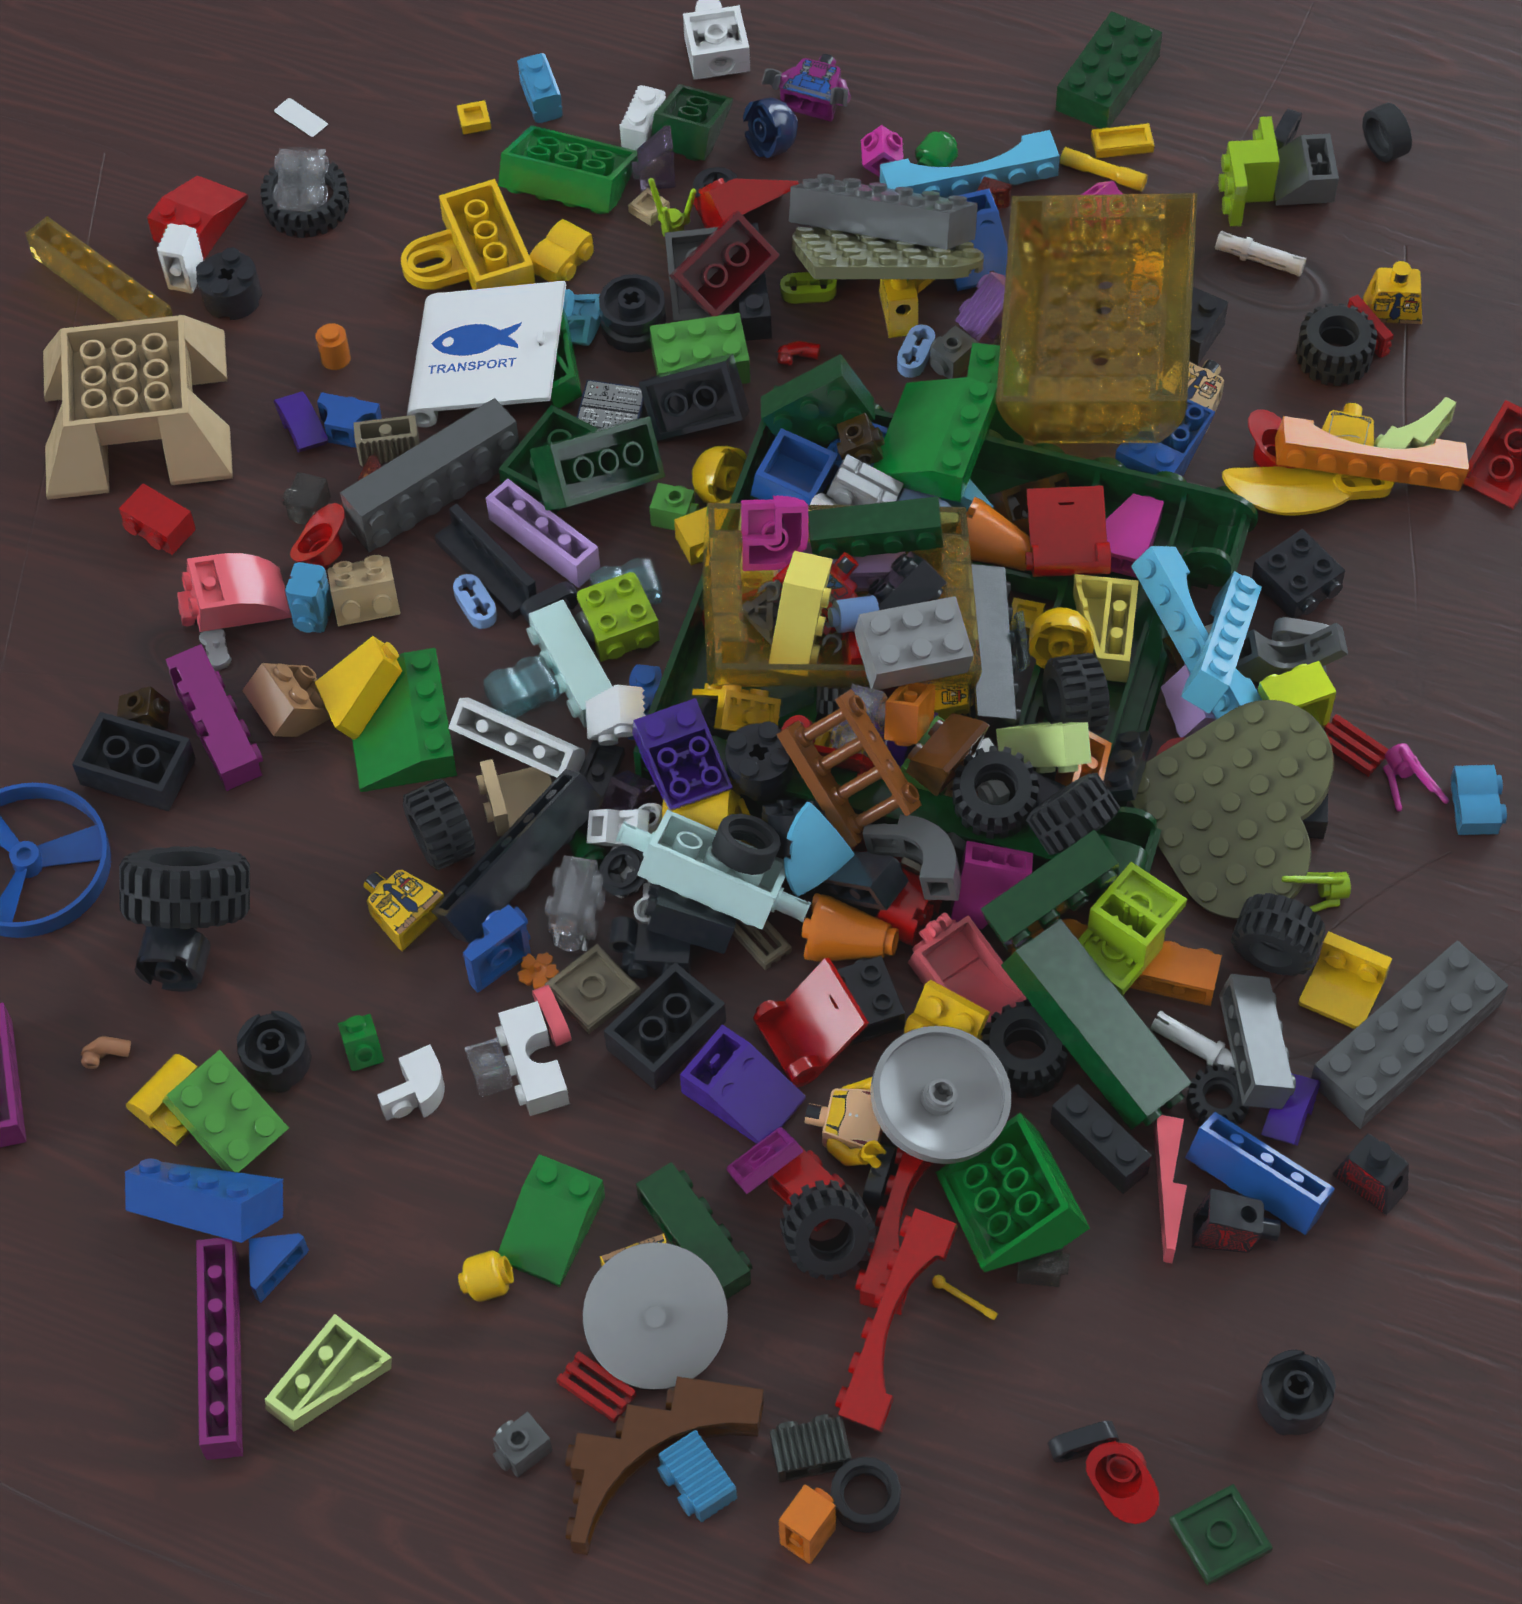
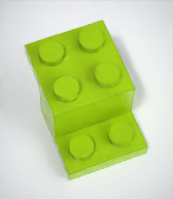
M1272 116L1260 117L1258 129L1253 130V140L1228 141L1227 153L1222 154L1221 167L1224 173L1219 174L1218 185L1219 191L1225 194V197L1222 198V211L1224 215L1228 214L1230 226H1242L1245 203L1273 201L1280 161Z
M1130 862L1090 908L1088 928L1078 941L1122 996L1162 950L1166 928L1186 906L1187 898L1133 862Z

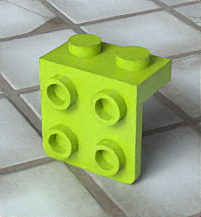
M628 572L577 592V600L594 634L596 654L600 662L607 659H617L626 652L637 648H647L660 640L658 619L635 573Z

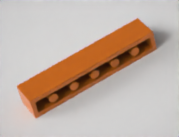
M1074 919L1062 920L1077 940L1088 928V925L1081 924ZM1043 928L1035 934H1033L1032 938H1035L1040 933H1042L1044 931ZM1164 941L1162 950L1130 988L1211 1006L1222 955L1214 954L1211 950L1204 948L1192 949L1180 946L1173 941Z

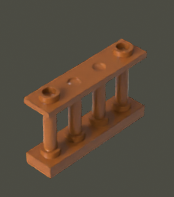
M850 689L835 699L839 706V709L807 728L803 727L798 720L776 735L822 810H825V816L849 847L852 848L864 839V826L875 822L899 807L906 817L922 804L916 787L907 781L867 715L865 703ZM847 720L857 738L825 757L821 756L813 744V739ZM865 749L875 767L842 786L837 784L831 774V768ZM882 778L893 796L860 815L855 813L848 802V797Z

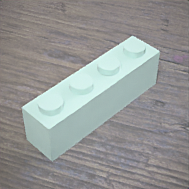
M560 600L529 613L530 627L526 628L533 646L539 645L541 649L540 657L545 668L553 670L555 674L553 680L560 694L565 692L569 699L567 700V706L573 718L579 717L583 726L587 727L586 701L613 686L564 600Z

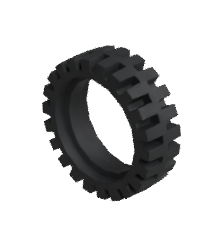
M305 154L300 155V160L296 161L295 157L292 156L288 158V164L282 160L277 163L278 169L272 167L269 169V175L265 174L260 187L264 213L271 226H276L277 231L281 233L285 230L286 235L293 237L294 233L297 232L298 238H305V233L309 232L310 237H316V231L320 230L323 235L328 232L327 226L334 229L338 226L337 220L342 222L345 218L344 213H348L350 199L344 173L341 169H338L337 164L334 162L330 164L329 159L325 157L319 161L318 155H312L310 160H308ZM301 181H320L329 185L334 191L333 196L326 204L306 212L290 211L277 203V197L285 188Z

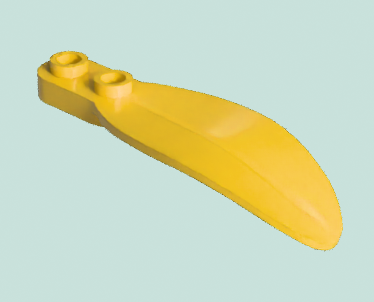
M1282 466L1228 468L1222 472V479L1233 494L1245 498L1259 510L1286 516L1323 512L1338 507L1348 500L1383 498L1390 494L1395 483L1392 481Z

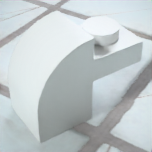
M431 1045L398 1058L406 1082L377 1095L386 1120L394 1117L402 1118L417 1107H419L425 1118L440 1105L444 1096L445 1085L439 1061Z

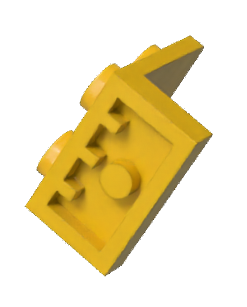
M705 683L704 689L692 690L693 696L718 700L714 729L736 732L746 725L767 721L773 722L778 726L781 699L769 697V691L760 689L745 690L739 685Z
M1328 931L1322 944L1319 959L1299 998L1298 1004L1356 1029L1368 1018L1387 978L1392 958Z

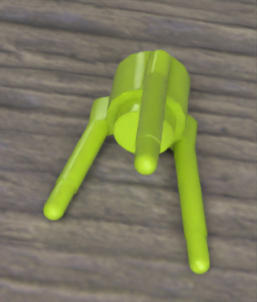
M649 178L648 182L658 212V220L661 221L663 236L665 237L666 232L685 231L684 225L690 223V213L695 200L696 189H691L684 213H681L675 208L668 209L666 206H662L654 179Z
M1308 872L1307 876L1293 875L1281 878L1283 882L1317 884L1319 896L1326 897V901L1310 906L1313 912L1329 907H1339L1340 899L1349 898L1351 893V883L1347 872Z

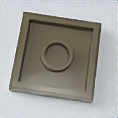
M598 944L545 983V985L550 986L555 999L588 1034L641 994L640 987Z

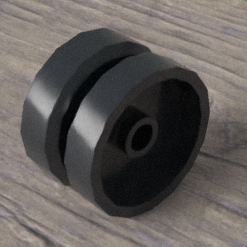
M630 274L612 279L603 287L599 296L602 335L607 343L617 350L628 353L643 352L651 349L650 326L666 324L665 297L660 285L649 277Z

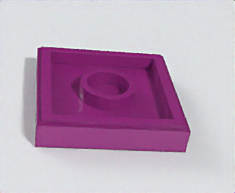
M779 1127L728 1165L726 1170L742 1190L748 1194L804 1151L792 1136L782 1127Z

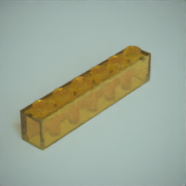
M48 216L25 233L32 256L120 322L173 316L170 305Z

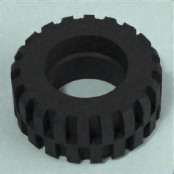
M198 846L158 847L151 850H139L137 853L132 852L125 856L119 864V910L124 918L128 921L131 920L132 923L170 929L224 926L226 923L232 924L242 920L250 909V864L245 856L238 852L212 847L200 848Z

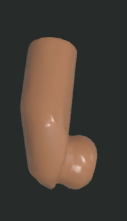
M107 1036L98 1037L82 1049L81 1063L85 1068L95 1069L99 1066L100 1059L108 1054L128 1057L131 1040Z

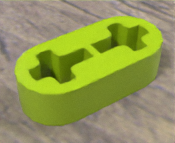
M809 272L787 274L780 282L781 298L793 304L827 302L832 300L837 293L836 279H814ZM820 285H826L827 288L821 289ZM796 286L797 290L793 291L790 287Z

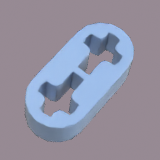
M922 324L916 325L908 332L897 356V370L902 376L913 378L923 372L930 358V346L935 340V332L931 327ZM921 338H926L922 340L920 346L917 345V341L921 340ZM912 356L916 357V361H913L911 365L906 364L910 362Z
M464 574L456 578L453 584L454 596L469 622L478 629H486L494 625L497 620L496 606L480 579L472 574ZM468 587L470 590H473L474 596L470 597L463 588ZM480 606L482 611L488 614L482 616L481 613H477L476 607Z

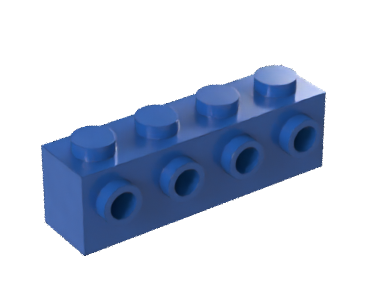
M1216 1112L1200 1126L1185 1157L1196 1164L1201 1170L1210 1173L1224 1182L1232 1190L1238 1191L1245 1197L1261 1200L1264 1203V1210L1269 1211L1286 1222L1288 1226L1297 1229L1304 1235L1320 1219L1335 1190L1333 1186Z

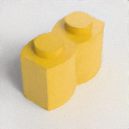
M565 219L557 222L547 237L540 241L529 255L533 263L534 274L549 282L570 281L575 275L576 267L589 260L593 254L592 234Z

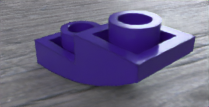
M303 391L274 400L285 429L289 430L298 453L327 444L328 438L324 428Z
M1291 1073L1296 1080L1295 1092L1288 1098L1282 1109L1270 1108L1262 1136L1298 1146L1307 1114H1312L1321 1081Z

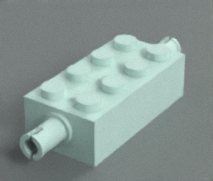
M668 809L656 832L653 831L652 834L632 826L628 822H623L616 841L643 852L644 858L637 875L647 879L650 883L661 885L685 898L693 899L709 906L715 911L723 912L741 920L746 925L755 926L759 929H763L770 911L774 913L775 910L796 918L800 922L804 921L811 902L783 891L782 884L786 877L783 859L775 857L770 870L763 874L750 875L740 873L728 868L714 854L712 842L717 831ZM735 839L736 841H738V842H739L740 844H742V845H745V846H747V847H749V848H755V847H753V846H751V845H748V844H746V843H744V842H741V841Z

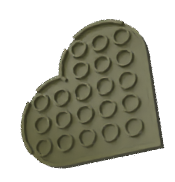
M798 227L792 234L791 249L814 279H954L968 277L973 269H975L974 273H980L984 265V254L981 250L975 249L972 242H966L947 250L820 227Z
M1260 700L1246 703L1229 711L1147 761L1136 799L1131 800V803L1135 808L1148 812L1157 820V828L1162 829L1158 846L1190 897L1204 910L1217 917L1221 916L1238 920L1246 899L1253 897L1255 894L1265 895V893H1272L1294 899L1302 889L1304 883L1283 882L1281 878L1293 875L1307 876L1312 853L1310 839L1302 821L1321 805L1329 791L1334 771L1332 747L1319 722L1300 707L1277 700Z

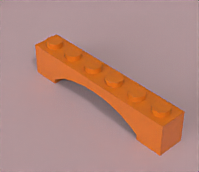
M1283 416L1275 437L1276 463L1282 466L1460 491L1469 471L1466 443L1435 439L1434 444L1419 448H1379L1354 443L1332 435L1315 426L1314 420Z

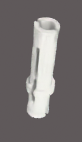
M1220 231L1215 245L1216 250L1239 256L1240 260L1256 261L1290 272L1299 277L1303 272L1307 259L1254 242L1253 238L1247 237L1245 239L1224 231Z
M1163 1011L1157 1014L1158 1018L1154 1019L1150 1027L1151 1031L1157 1032L1206 1060V1065H1212V1068L1214 1065L1217 1067L1218 1064L1224 1065L1223 1071L1228 1072L1230 1067L1235 1068L1232 1053L1225 1048V1043L1212 1041L1166 1015Z

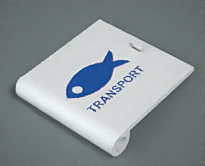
M565 281L445 293L438 292L429 295L424 305L407 416L415 415L418 427H431L437 422L438 411L476 408L493 398L501 405L551 401L566 290Z

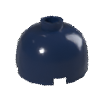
M776 98L751 101L746 106L743 122L748 121L749 131L744 133L751 150L757 156H766V158L785 153L794 143L798 127L797 117L785 102Z

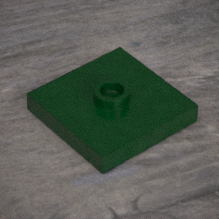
M1234 1484L1171 1516L1169 1519V1523L1207 1586L1267 1555L1273 1549Z

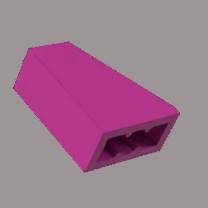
M1132 494L1106 519L1107 542L1110 543L1112 572L1137 578L1131 565L1150 546H1153L1162 519L1164 501L1157 500L1151 496Z
M966 841L960 865L961 889L958 901H951L950 918L959 922L969 915L978 929H983L988 923L983 916L981 908L1032 873L1033 853Z

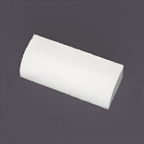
M459 698L448 728L556 778L565 769L580 772L585 760V751L582 748L471 698Z

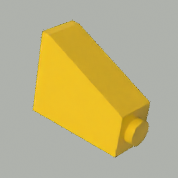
M372 636L315 681L334 727L353 740L360 736L402 672L397 661L399 654L389 642L383 643Z

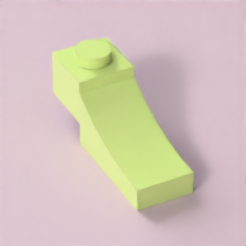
M1445 397L1438 406L1419 420L1400 428L1391 426L1385 435L1380 434L1376 438L1374 447L1410 449L1434 444L1435 439H1438L1451 423L1457 402Z

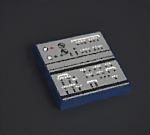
M587 380L577 418L598 429L628 420L639 419L642 416L645 405L641 389L636 386Z

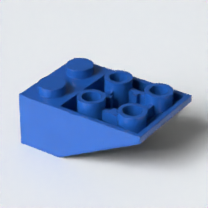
M990 189L958 195L966 197L967 202L978 203L975 239L969 242L974 243V248L981 250L984 254V265L980 273H974L975 269H973L968 277L954 278L953 281L957 291L977 287L978 281L990 272L1002 274L1008 280L1014 279L1015 274L999 211Z
M1160 386L1117 448L1115 459L1123 463L1128 469L1149 474L1169 471L1183 477L1215 415V411Z

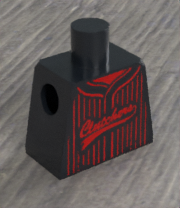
M1367 1134L1333 1172V1176L1387 1216L1408 1191L1409 1164L1391 1150V1147L1386 1142L1379 1141L1371 1134Z
M1210 1189L1193 1214L1191 1247L1244 1253L1250 1252L1259 1239L1278 1240L1280 1220L1264 1218V1203L1261 1200Z

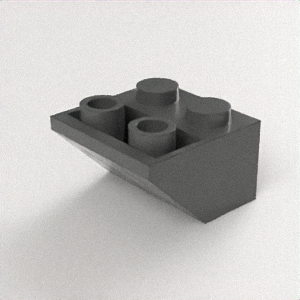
M1330 133L1300 135L1278 150L1280 162L1274 192L1275 205L1329 203L1335 201L1339 176Z

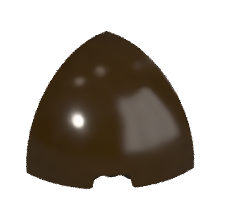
M1067 471L1009 487L985 497L994 506L993 509L1029 536L1027 489L1070 487Z

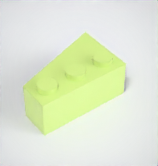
M1043 722L996 729L998 751H1003L1004 746L1012 748V755L1015 756L1018 752L1024 755V763L1030 761L1033 765V771L1035 767L1038 773L1056 772V767H1058V773L1079 771L1078 765L1092 763L1088 722H1069L1066 724H1062V722L1053 724Z
M334 1314L265 1398L266 1410L295 1432L390 1370L392 1357Z

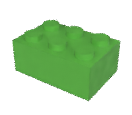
M740 313L650 326L651 349L657 376L697 362L733 353L742 384L750 383V360Z
M218 1050L170 1091L162 1101L224 1171L241 1172L289 1129L221 1050Z

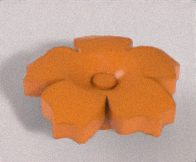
M548 952L538 954L536 959L528 953L522 957V970L517 974L520 982L527 986L533 983L535 990L545 986V983L557 975L559 970L555 964H552L553 956L549 955Z

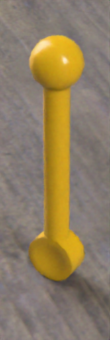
M942 1275L933 1277L932 1285L935 1288L945 1289L987 1317L995 1320L998 1315L997 1312L948 1284Z

